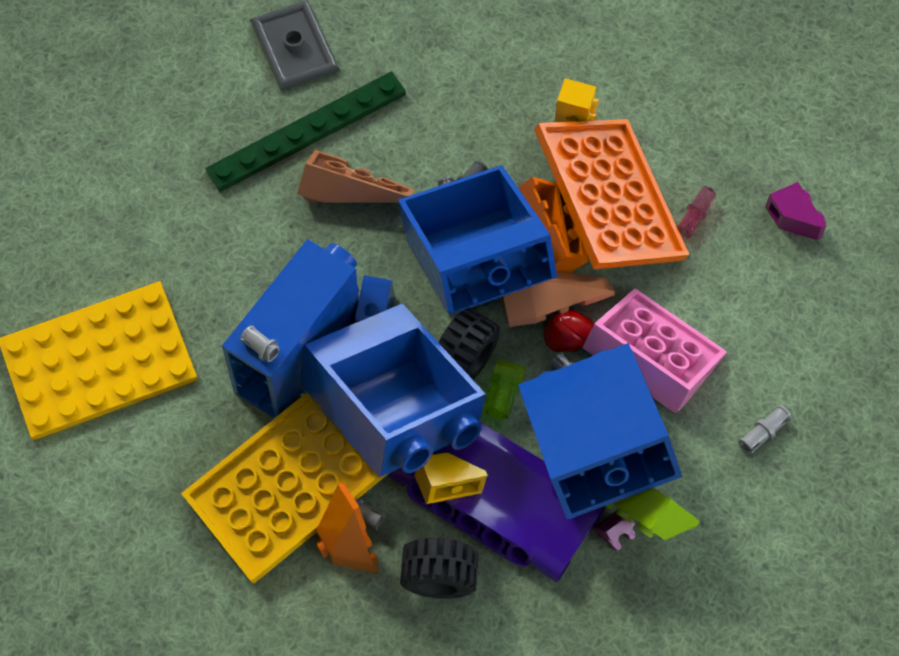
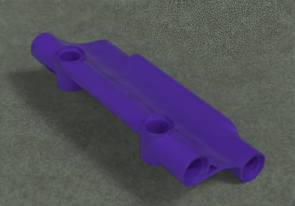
M481 422L482 430L479 436L466 448L455 450L449 444L433 452V454H452L485 470L488 476L481 494L426 504L416 481L415 472L405 473L399 468L387 475V477L403 487L407 485L406 490L409 497L419 505L519 567H526L530 563L534 564V569L556 583L561 579L574 554L594 528L606 506L567 520L545 462Z

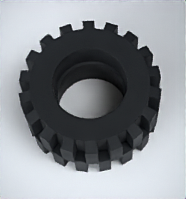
M468 308L461 311L450 322L438 343L474 380L488 362L497 345L500 327L475 310Z
M422 538L410 541L403 547L400 585L414 594L430 598L452 599L473 594L477 587L479 552L471 545L447 538Z

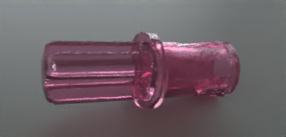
M702 187L692 204L687 205V212L679 225H677L680 234L688 226L683 235L687 238L692 237L701 219L706 218V211L716 197L713 188Z

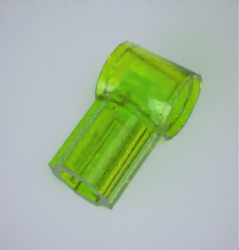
M500 359L497 360L492 375V387L485 406V413L498 419H508L516 392L520 391L518 384L523 382L525 366Z

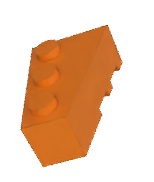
M531 177L518 187L550 233L556 271L571 273L587 263V252L557 183Z

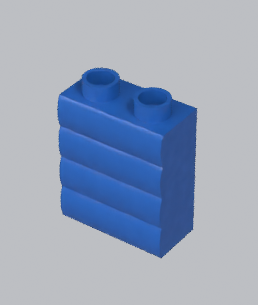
M503 165L398 200L410 249L449 315L557 278L550 233Z
M403 303L304 345L301 384L379 477L399 468L405 473L416 472L430 460L433 452L449 444L455 450L466 448L477 439L482 430L480 418L485 393Z

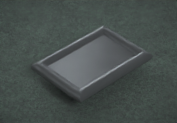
M308 0L250 19L280 90L340 70Z

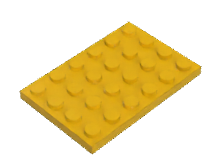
M161 281L0 338V348L33 441L198 381Z
M306 393L181 494L248 579L255 584L317 533L316 530L338 484L344 482L356 501L388 474L379 477L368 466L361 454L347 441L341 430L331 422L321 406Z

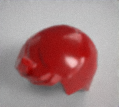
M569 310L562 314L556 312L548 320L543 331L546 346L554 352L574 353L583 348L594 326L592 319L574 310Z

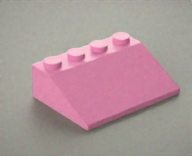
M636 288L594 324L583 346V349L593 356L600 351L611 350L629 343L651 396L675 414L691 399L727 353L723 348Z

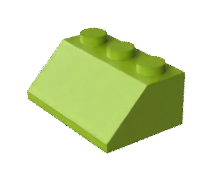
M656 488L606 505L610 509L614 505L619 507L616 513L629 523H632L634 519L637 520L639 524L636 528L650 538L655 533L663 540H667L696 527L700 520Z

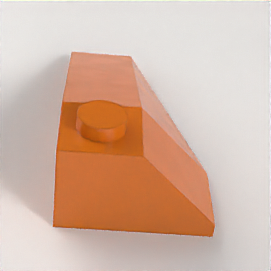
M344 482L337 485L316 530L319 541L315 542V545L323 558L328 556L333 564L376 573L379 571V563L374 552L369 554L368 548L373 545L365 531L367 528L359 505Z

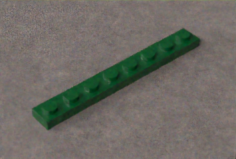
M391 71L205 168L206 173L220 193L406 95V90Z

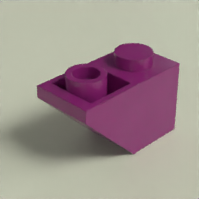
M799 182L769 194L765 208L779 229L815 240L822 238L827 226L825 217L820 211L816 210L812 204L810 194L807 190H803Z

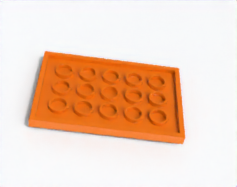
M628 119L538 123L534 129L593 269L684 261L689 256V252Z

